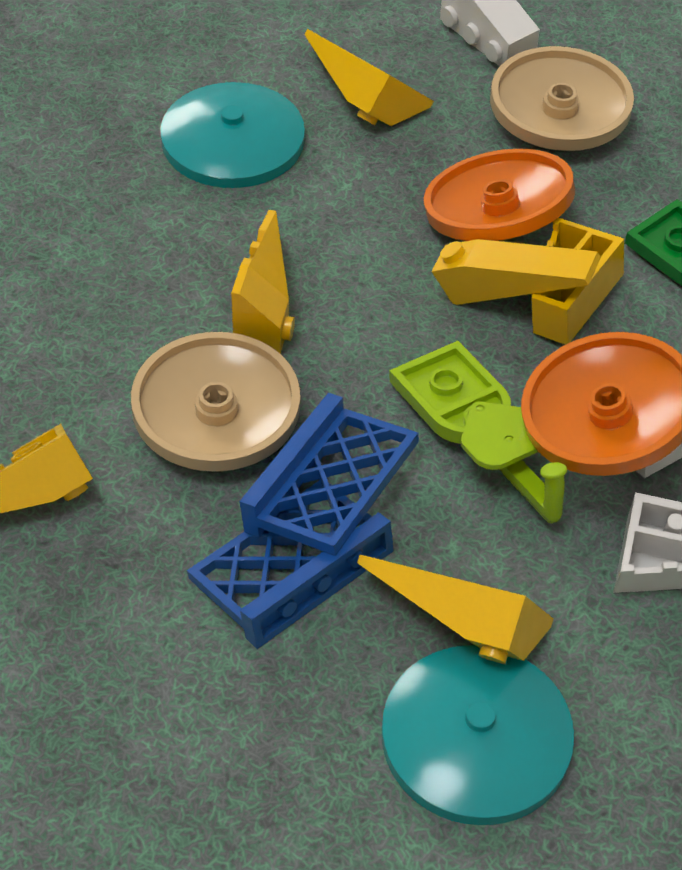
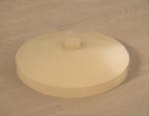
M561 46L533 48L510 57L494 74L490 93L492 111L496 119L507 131L535 146L562 151L590 149L613 140L628 125L634 103L633 89L629 80L614 64L591 52Z
M230 332L193 334L179 338L161 347L140 367L131 390L133 421L143 441L159 456L174 464L200 471L235 470L250 466L267 458L289 439L299 418L300 387L296 374L288 361L275 349L257 339Z

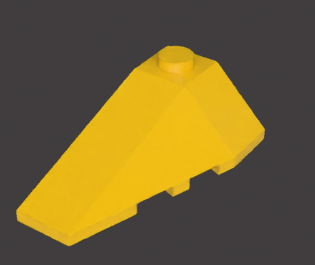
M306 30L305 37L346 100L360 108L357 116L373 125H376L379 119L389 126H393L431 108L433 100L313 31Z
M268 210L258 230L257 242L252 241L249 250L250 257L243 259L231 292L233 333L257 339L281 354L284 340L291 341L293 337L295 317L289 316V297L276 211Z
M476 239L464 242L456 241L445 245L431 272L452 304L459 305L588 286L601 257L597 251Z
M61 424L13 451L12 454L14 456L10 459L12 461L10 465L4 467L3 464H0V513L54 502L61 497L65 501H69L88 489L86 483L93 478Z
M359 555L357 562L359 565L480 648L478 655L485 659L506 664L507 657L524 661L552 626L554 618L524 595Z

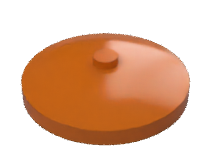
M505 149L479 154L450 166L431 181L424 194L426 216L428 222L436 231L458 240L470 241L481 239L499 241L519 237L550 224L569 208L575 196L573 172L568 163L563 159L540 150Z
M608 332L590 335L560 347L535 368L523 390L521 399L522 418L531 443L550 462L562 463L567 467V470L586 475L609 476L625 474L643 469L660 461L682 443L681 353L661 340L629 332Z

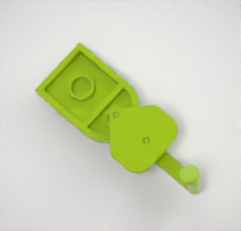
M459 341L389 370L390 383L436 434L448 441L461 444L463 450L479 466L490 470L499 469L548 523L553 524L561 519L565 491L564 475L567 473V467L559 462L544 465L540 470L541 476L545 479L544 484L522 459L538 451L527 435L521 407L511 406V399L506 389Z

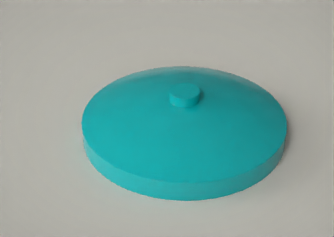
M226 82L195 89L175 101L167 110L161 123V144L169 163L187 178L214 187L243 188L271 181L284 174L296 163L304 147V121L296 106L278 92L250 83Z
M475 645L443 649L420 659L407 669L393 686L386 701L382 721V745L387 764L394 778L402 789L419 805L451 821L471 825H495L514 821L532 813L554 795L566 776L574 747V728L570 710L564 697L553 681L526 659L522 661L507 657L506 664H502L479 656L480 648Z

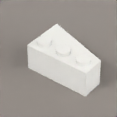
M517 0L441 1L440 20H442L444 25L452 28L468 44L476 47L486 55L489 61L496 63L498 66H501L510 57L538 46L540 29Z
M635 492L627 518L613 593L682 589V502Z

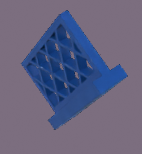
M327 393L239 501L244 532L260 538L264 531L267 530L336 555L419 442L418 432L345 409L343 397ZM348 425L364 430V434L343 438L341 435ZM387 440L401 442L399 447L383 451L380 450L377 443ZM367 445L371 446L373 453L351 458L348 451ZM338 452L342 453L343 461L321 465L320 460L323 456ZM379 465L381 471L377 475L359 478L356 470ZM349 472L353 480L330 486L327 477ZM320 479L323 488L299 493L298 488L302 483ZM358 492L360 499L357 503L338 507L335 498ZM328 500L331 509L307 514L305 505ZM297 507L301 517L285 521L276 518L279 512ZM334 521L338 525V528L331 537L313 530L314 526Z
M318 481L302 493L323 488L321 481ZM347 496L335 498L338 507L354 503ZM305 505V509H306L308 515H309V514H313V513H317V512H321V511H325V510H309V505ZM298 507L281 511L276 516V518L284 521L301 517ZM379 512L373 517L366 513L359 522L360 526L354 529L336 555L323 551L317 556H303L305 544L267 530L264 531L260 538L243 532L188 569V578L244 629L245 638L258 649L367 571L357 563L359 555L382 560L392 553L394 549L391 521ZM331 522L330 533L320 534L331 537L337 529V522ZM250 545H266L265 557L241 556L242 551ZM274 545H297L296 556H272ZM215 569H231L230 581H210L206 575ZM239 569H263L261 581H238ZM270 569H294V572L282 581H269ZM236 593H259V597L243 608L234 602Z

